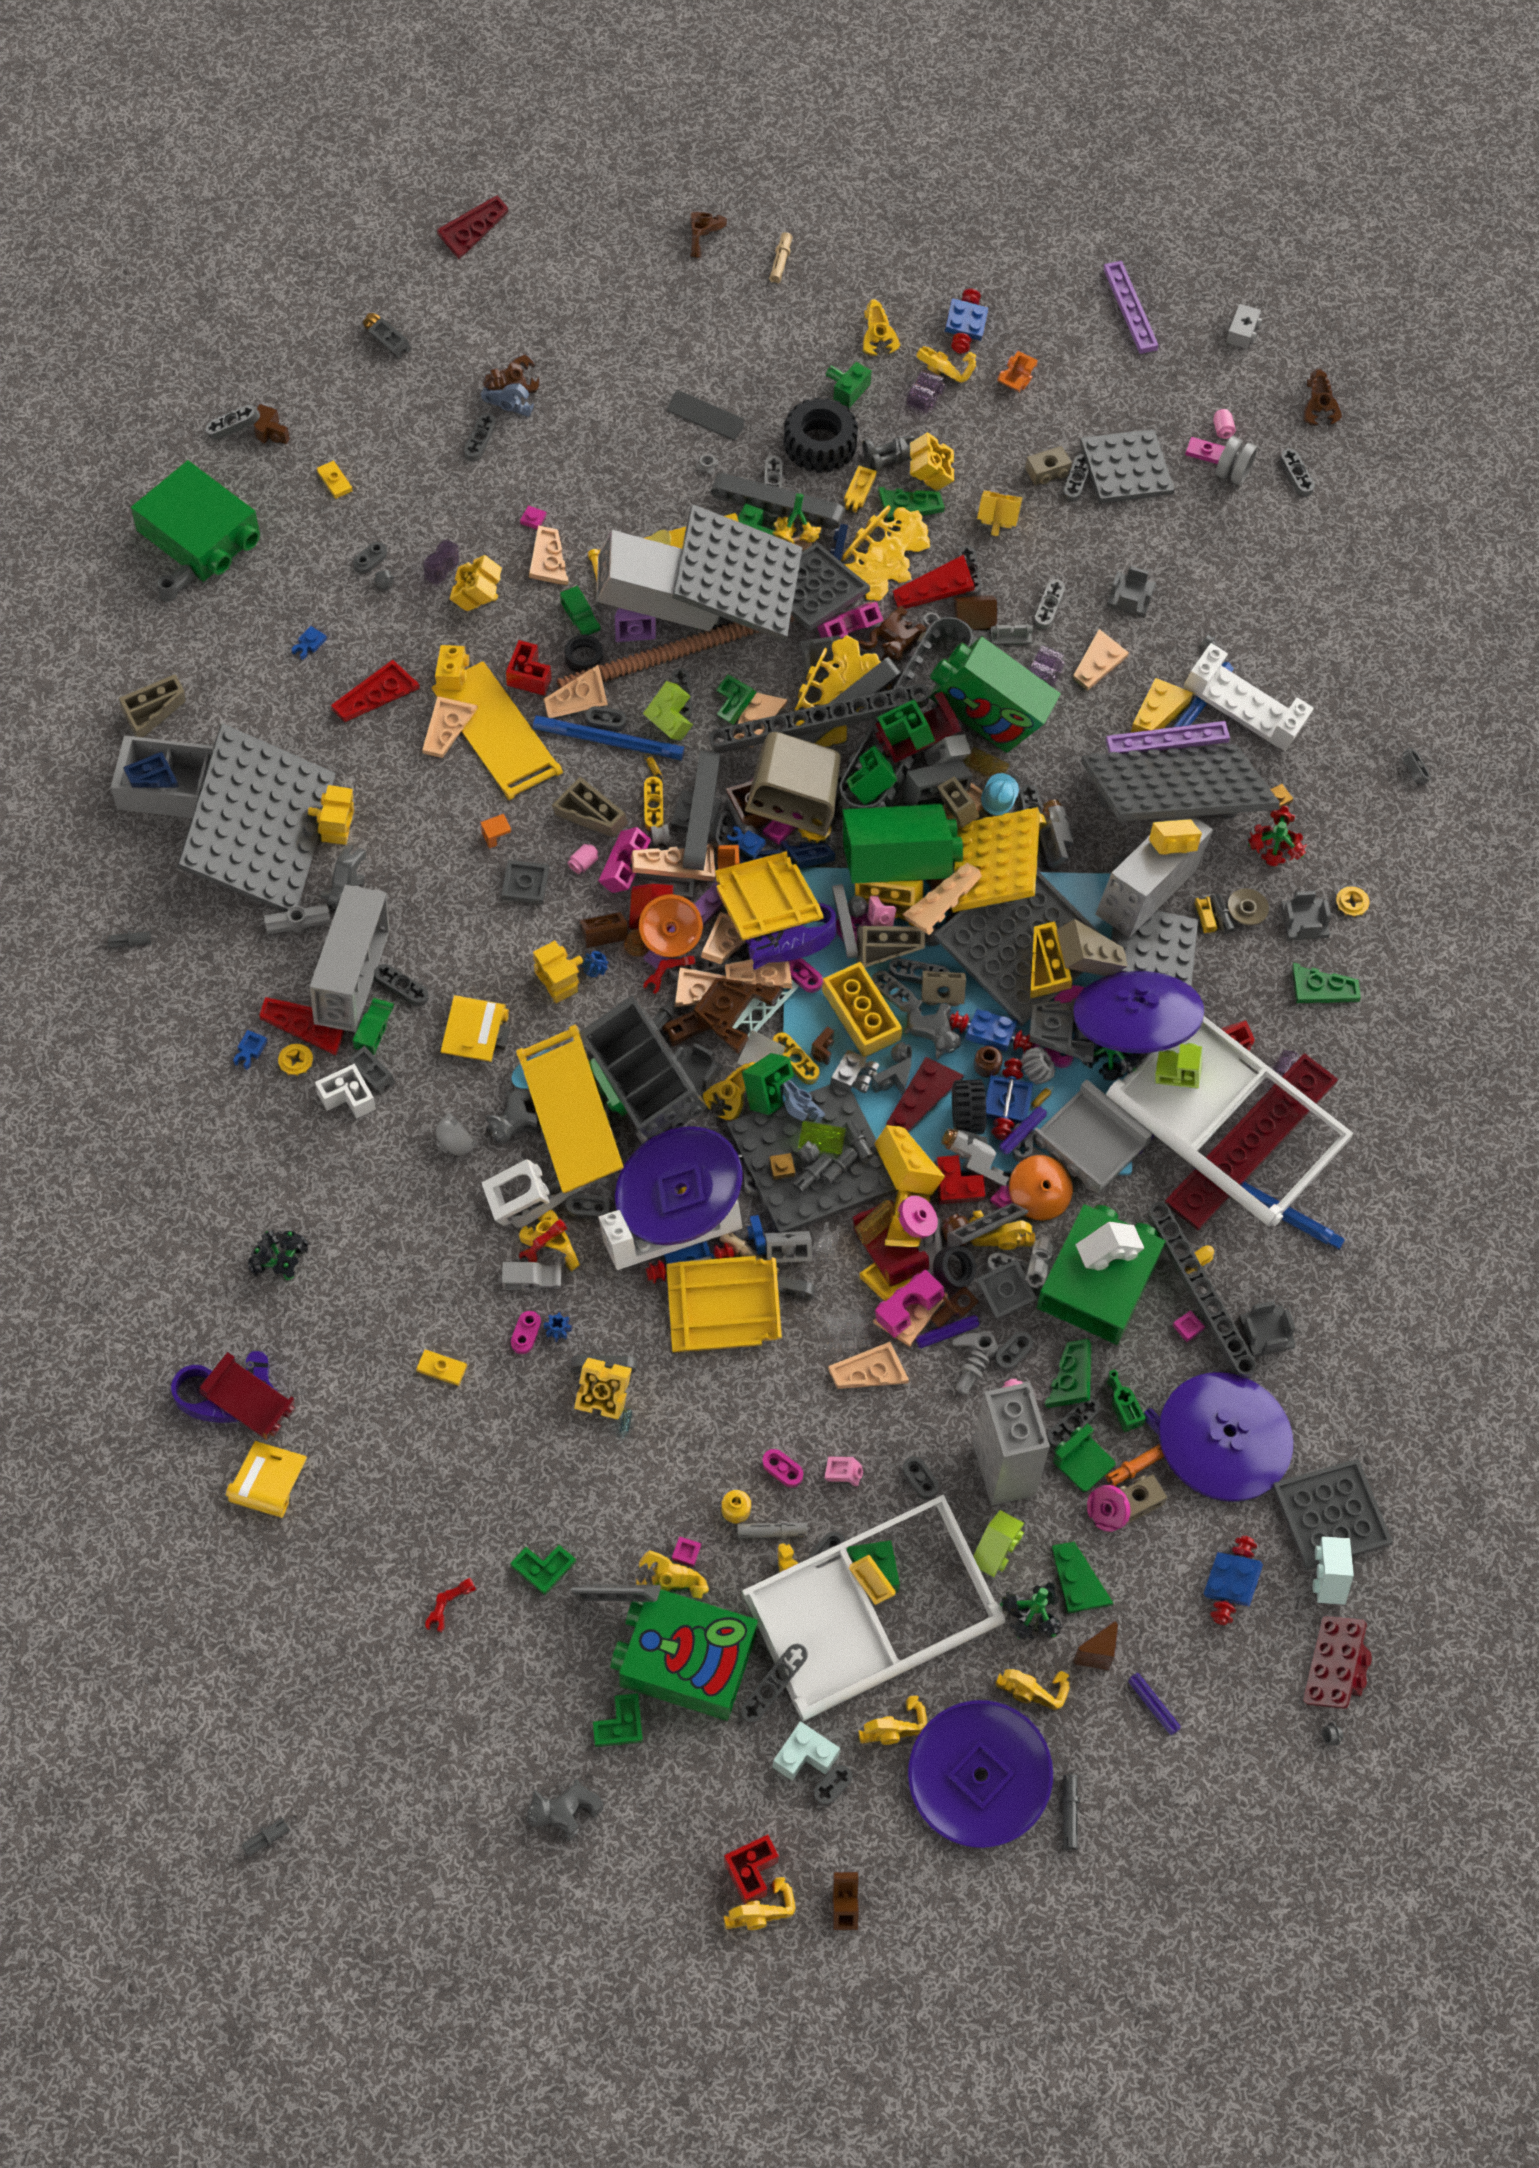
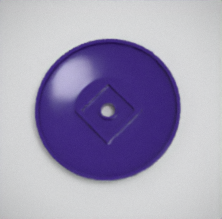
M1150 971L1120 972L1102 977L1085 987L1079 993L1074 1003V1020L1078 1029L1085 1037L1102 1047L1126 1053H1152L1176 1047L1196 1034L1204 1018L1203 1002L1191 986L1175 977Z
M689 1126L662 1132L642 1144L625 1163L616 1185V1208L620 1210L629 1231L643 1241L656 1245H678L695 1240L719 1225L733 1208L742 1185V1166L739 1156L726 1138L707 1128ZM687 1187L684 1193L677 1194L680 1188Z
M1224 1372L1205 1373L1183 1382L1172 1392L1160 1415L1159 1441L1168 1465L1187 1486L1209 1498L1239 1502L1259 1497L1270 1491L1274 1487L1273 1483L1279 1482L1290 1465L1293 1453V1435L1287 1415L1278 1401L1266 1389L1250 1379ZM1223 1429H1232L1234 1432V1436L1228 1437L1227 1435H1225Z
M988 1700L967 1701L943 1710L922 1729L910 1755L908 1767L909 1787L919 1813L938 1834L954 1843L967 1847H996L1019 1838L1034 1826L1041 1817L1052 1792L1053 1764L1050 1751L1042 1734L1022 1713L998 1702ZM980 1768L988 1771V1778L983 1782L977 1781L974 1777L976 1770Z

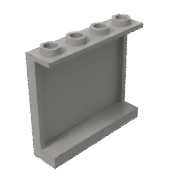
M1087 1079L1081 1084L1080 1091L1040 1129L1036 1127L1034 1129L1033 1135L1034 1142L1039 1148H1044L1048 1151L1052 1158L1067 1167L1071 1175L1077 1176L1083 1181L1086 1188L1094 1190L1097 1194L1150 1144L1152 1133Z

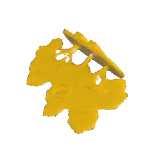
M888 505L877 517L873 515L869 519L865 529L861 528L856 533L852 544L842 556L841 561H846L854 554L855 561L844 565L870 585V592L865 594L867 600L880 601L889 591L888 579H893L898 583L911 580V573L908 571L910 563L909 559L904 556L905 551L920 552L930 547L927 525L922 522V515L918 510L910 512L904 507H899L894 511V521L885 523L883 520L891 508ZM899 520V521H901L902 523H901V524H897L896 521ZM879 526L884 529L885 537L882 541L875 542L869 535ZM898 526L901 529L900 531H892L888 527ZM865 540L870 543L866 554L856 551ZM859 559L864 562L863 565L858 562Z
M846 635L843 639H838L832 643L833 660L825 662L823 661L827 652L825 647L816 667L811 666L807 674V685L802 684L797 696L799 701L794 711H798L801 707L807 709L815 705H825L831 702L881 662L877 654L867 653L861 656L858 641ZM836 663L839 665V667L835 668L832 665ZM820 666L827 670L829 676L823 682L818 683L814 681V678ZM810 686H814L822 692L820 700L813 704L805 699ZM799 720L795 725L800 726L804 721ZM846 725L833 728L814 744L826 747L845 742L847 740Z

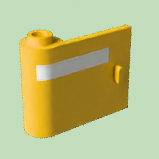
M455 995L440 1052L492 1062L500 1025L503 1024V1021L507 1022L509 1016V1009H506V1004Z
M254 1441L236 1479L227 1487L226 1496L228 1501L283 1518L289 1504L290 1492L305 1464L307 1456Z

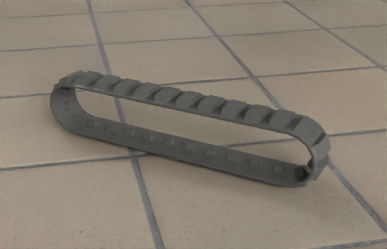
M943 617L932 622L926 627V632L920 635L916 647L912 649L908 656V662H905L900 670L902 674L893 682L891 690L906 687L908 681L913 680L916 667L922 664L924 660L922 657L926 650H930L933 641L940 638H952L969 647L976 641L973 629L961 619L954 617ZM933 702V704L931 705V707L933 708L939 706L935 702ZM878 718L870 722L865 731V737L861 738L856 747V753L851 755L847 762V768H844L839 776L835 806L838 808L837 813L842 818L843 809L892 807L895 802V796L899 795L904 786L907 771H912L913 764L917 763L921 755L920 750L904 758L903 762H899L897 765L898 770L895 774L897 781L885 793L882 792L878 802L872 805L860 806L847 800L848 793L845 792L849 786L847 779L862 768L859 757L871 748L875 740H878L875 735L878 732L875 725L879 722Z

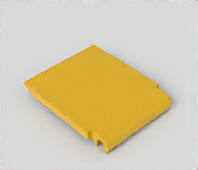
M787 851L715 870V878L718 884L716 886L717 893L743 941L824 919L817 900L797 865H792L790 857H787Z
M756 1256L667 1264L672 1352L762 1346V1341L779 1340L782 1338L776 1258L772 1257L771 1260L760 1258L756 1260Z

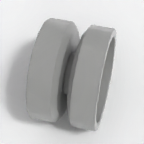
M1231 436L1220 456L1215 476L1226 479L1231 474V482L1242 486L1254 463L1258 446L1249 442L1242 448V439Z

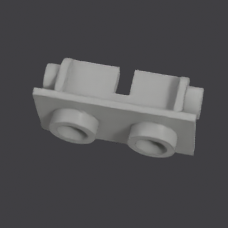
M1028 623L1026 625L1014 626L996 624V626L991 627L992 644H1032L1031 633L1033 632V627Z

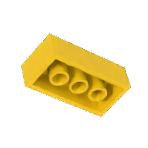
M861 962L823 978L822 992L862 1056L867 1057L901 1041L902 1027Z

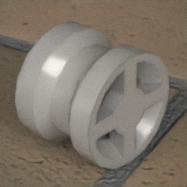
M667 824L659 828L656 826L650 827L653 847L659 844L670 845Z

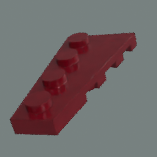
M496 195L437 229V234L453 254L460 259L508 213V207Z
M925 1057L886 1125L900 1126L909 1133L923 1120V1117L930 1110L932 1111L937 1106V1103L944 1096L946 1097L952 1091L954 1081L963 1080L964 1075Z

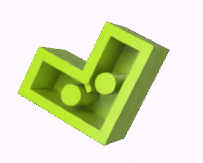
M666 681L643 714L671 739L679 741L685 737L693 726L692 723L679 713L691 696L677 684Z
M1187 1043L1186 1045L1180 1044L1179 1053L1172 1050L1159 1051L1155 1083L1199 1089L1202 1071V1046Z
M999 1510L987 1526L973 1555L981 1571L992 1577H995L998 1571H1004L1009 1562V1559L1006 1558L1008 1552L1012 1553L1024 1535V1532L1021 1531L1024 1522Z

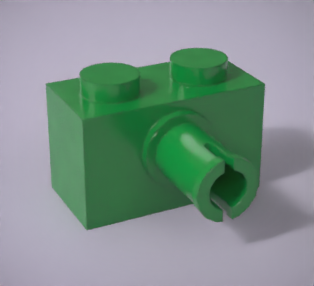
M855 362L844 373L831 365L826 371V377L837 382L834 385L833 400L850 408L871 385L872 370Z

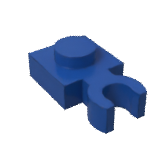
M310 626L298 638V643L300 644L293 646L292 654L295 655L296 652L302 651L300 659L304 660L309 650L315 652L327 640L326 635Z
M734 826L733 830L738 835L736 837L727 835L728 841L731 844L739 845L740 852L755 859L765 846V839L749 830L744 835L739 827Z
M247 1030L237 1047L241 1053L235 1055L234 1064L237 1066L241 1060H245L244 1068L248 1070L251 1066V1058H259L268 1042L267 1038Z
M759 1215L750 1216V1226H747L748 1238L753 1239L757 1255L767 1254Z

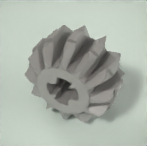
M1041 1047L1031 1048L1022 1055V1069H1024L1025 1075L1029 1077L1030 1081L1037 1085L1046 1083L1054 1077L1056 1072L1053 1066L1054 1062H1052L1051 1056L1048 1055L1046 1050H1043Z

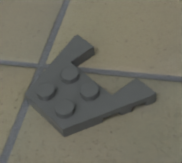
M1076 998L1072 999V1002L1067 1003L1054 1001L1033 1005L1029 1042L1093 1062L1094 1042L1072 1040L1074 1003Z

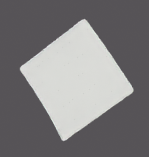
M751 1030L749 1040L737 1063L740 1065L750 1062L756 1063L770 1053L783 1055L785 1047Z

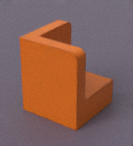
M504 814L480 822L481 832L489 849L497 846V837L511 832V827Z
M739 845L718 846V870L739 864Z

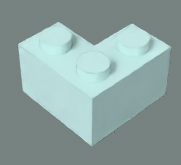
M1322 1537L1320 1545L1315 1548V1560H1319V1564L1317 1565V1579L1313 1580V1593H1317V1603L1345 1605L1354 1576L1350 1539Z
M800 1721L773 1760V1768L792 1781L805 1762L826 1775L838 1758L840 1748Z

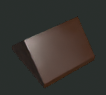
M993 595L954 597L956 618L967 623L973 630H991L992 626H996L997 599Z
M752 781L726 788V793L743 824L752 825L758 829L771 820L745 811ZM753 801L755 806L763 807V803L761 801ZM777 806L773 807V810H774L776 813H779V812H780V808H779V807H777Z
M621 912L579 920L586 948L628 940L627 921Z
M1114 1621L1079 1646L1073 1662L1080 1666L1109 1670L1115 1657L1118 1631L1117 1622Z

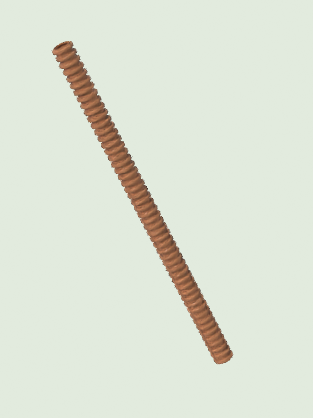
M791 616L790 622H793L795 618ZM735 622L733 624L728 623L727 626L716 627V630L704 631V634L700 632L698 635L694 634L692 637L682 638L681 641L675 640V643L670 642L669 645L658 646L657 649L654 647L651 651L647 649L645 653L641 651L640 654L635 653L634 656L629 655L628 658L623 657L622 660L617 659L616 662L611 661L610 664L599 665L603 682H607V679L611 681L614 677L617 679L620 675L622 677L625 676L626 673L628 675L631 672L636 673L637 670L642 671L643 668L654 667V664L660 665V662L666 663V660L670 662L672 658L676 660L678 657L682 658L684 655L694 654L695 651L701 652V649L706 650L707 647L712 648L713 645L718 646L719 643L722 645L725 641L729 643L731 639L735 641L736 638L741 639L742 636L747 637L748 634L753 635L754 632L759 633V631ZM582 670L581 673L576 672L575 675L570 674L569 677L564 676L563 679L558 678V689L584 674L585 671Z

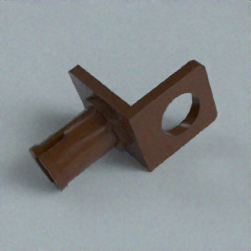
M963 1287L949 1300L943 1296L942 1299L945 1301V1306L930 1319L940 1328L954 1315H958L960 1319L979 1303V1300L967 1287ZM960 1296H969L970 1304L967 1307H960L958 1305V1298Z

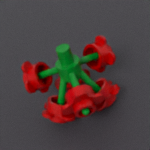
M1281 806L1279 810L1271 811L1270 816L1274 818V823L1276 824L1274 829L1271 826L1257 824L1254 827L1255 834L1249 832L1251 838L1248 839V846L1252 850L1256 849L1258 854L1260 849L1265 848L1264 844L1270 846L1272 840H1275L1274 848H1269L1266 854H1261V858L1266 860V863L1270 866H1277L1279 863L1284 864L1286 861L1282 858V851L1278 850L1279 844L1281 849H1289L1287 853L1291 857L1290 861L1294 858L1296 860L1303 858V855L1306 853L1304 849L1307 844L1302 845L1300 842L1303 840V835L1301 833L1296 834L1286 827L1295 820V815L1289 812L1287 806Z

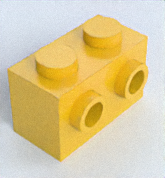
M440 646L435 672L437 689L462 690V684L467 679L465 668L469 666V654H466L465 646Z
M1191 819L1153 822L1149 841L1159 854L1187 853L1198 850L1202 833Z

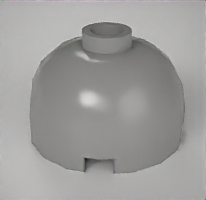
M448 1113L438 1123L436 1136L440 1142L437 1143V1146L445 1154L449 1151L456 1156L465 1155L473 1150L478 1143L469 1136L468 1131L454 1116L452 1117L451 1113Z

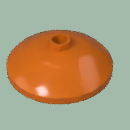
M663 895L653 899L646 905L639 920V932L645 946L653 953L668 958L680 957L690 952L699 942L703 930L702 917L697 907L690 900L679 895ZM673 926L675 931L668 932L667 928Z
M1035 1155L1022 1160L1013 1169L1009 1179V1194L1013 1203L1028 1210V1213L1024 1216L1037 1221H1045L1059 1216L1066 1210L1072 1198L1073 1185L1068 1171L1059 1161L1049 1156ZM1043 1182L1048 1184V1189L1043 1187Z

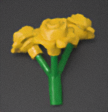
M796 494L794 509L789 518L783 517L782 519L778 517L777 521L773 524L776 529L772 534L775 537L794 544L795 542L791 537L796 532L794 527L795 517L799 515L804 529L799 540H805L807 543L815 542L819 538L821 527H811L801 511L803 494Z

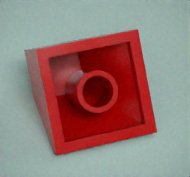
M646 884L633 886L631 890L629 928L639 929L641 913L653 899L663 895H674L673 885Z

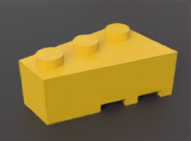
M1155 678L1133 722L1131 733L1165 729L1172 720L1174 721L1188 707L1193 692Z

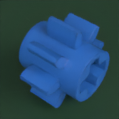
M593 951L591 955L585 954L581 967L584 968L583 971L586 975L597 977L598 974H605L609 962L606 961L603 953Z
M560 1312L554 1316L548 1315L549 1323L545 1322L543 1324L544 1329L547 1330L546 1337H554L555 1342L562 1337L566 1340V1332L572 1331V1326L568 1325L569 1317L564 1318Z

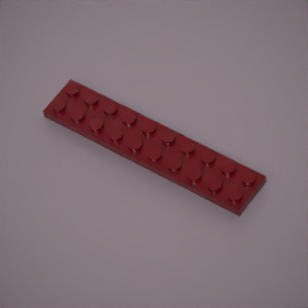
M1305 1053L1282 1076V1078L1316 1104L1338 1082V1078ZM1275 1083L1206 1158L1241 1186L1308 1115L1310 1110ZM1195 1168L1165 1200V1204L1199 1231L1231 1196Z

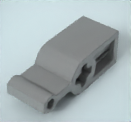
M503 1262V1290L561 1288V1265L542 1266L535 1262Z

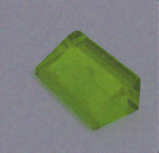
M803 1121L798 1147L802 1148L807 1141H810L812 1144H816L819 1151L842 1154L846 1128Z

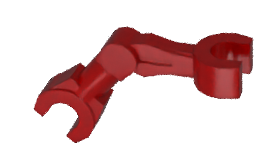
M694 955L681 957L680 959L660 961L655 973L644 982L643 987L646 988L649 983H654L656 987L653 993L656 994L660 989L661 978L667 968L695 964Z
M561 1218L548 1231L535 1238L530 1249L520 1252L519 1258L527 1257L528 1262L537 1263L536 1253L553 1237L560 1235L568 1229Z
M471 1578L462 1581L458 1587L437 1595L435 1610L430 1613L425 1622L427 1630H430L433 1622H438L437 1631L442 1633L445 1626L443 1612L447 1602L452 1601L461 1594L466 1595L475 1591L476 1588Z

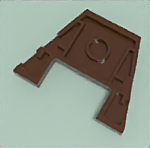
M716 978L694 1008V1012L729 1047L739 1054L749 1038L748 1034L732 1028L753 998L773 1006L782 994V987L774 985V988L762 986L761 983L750 985L744 984L743 981Z

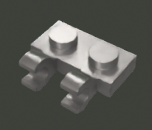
M847 1050L832 1075L830 1083L848 1091L853 1087L862 1093H866L872 1076L877 1074L879 1064L874 1061L866 1062L867 1057Z

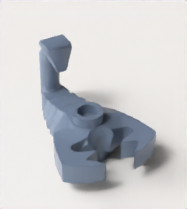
M520 383L505 386L503 390L495 391L484 387L481 392L483 401L497 405L506 411H513L527 417L533 411V403L529 405L526 401L524 406L521 404V397L527 399L529 392Z
M791 1080L780 1085V1091H783L786 1099L785 1107L791 1116L804 1121L808 1116L807 1113L811 1114L809 1118L815 1120L814 1123L821 1122L825 1113L811 1101L812 1097L808 1092L798 1089Z

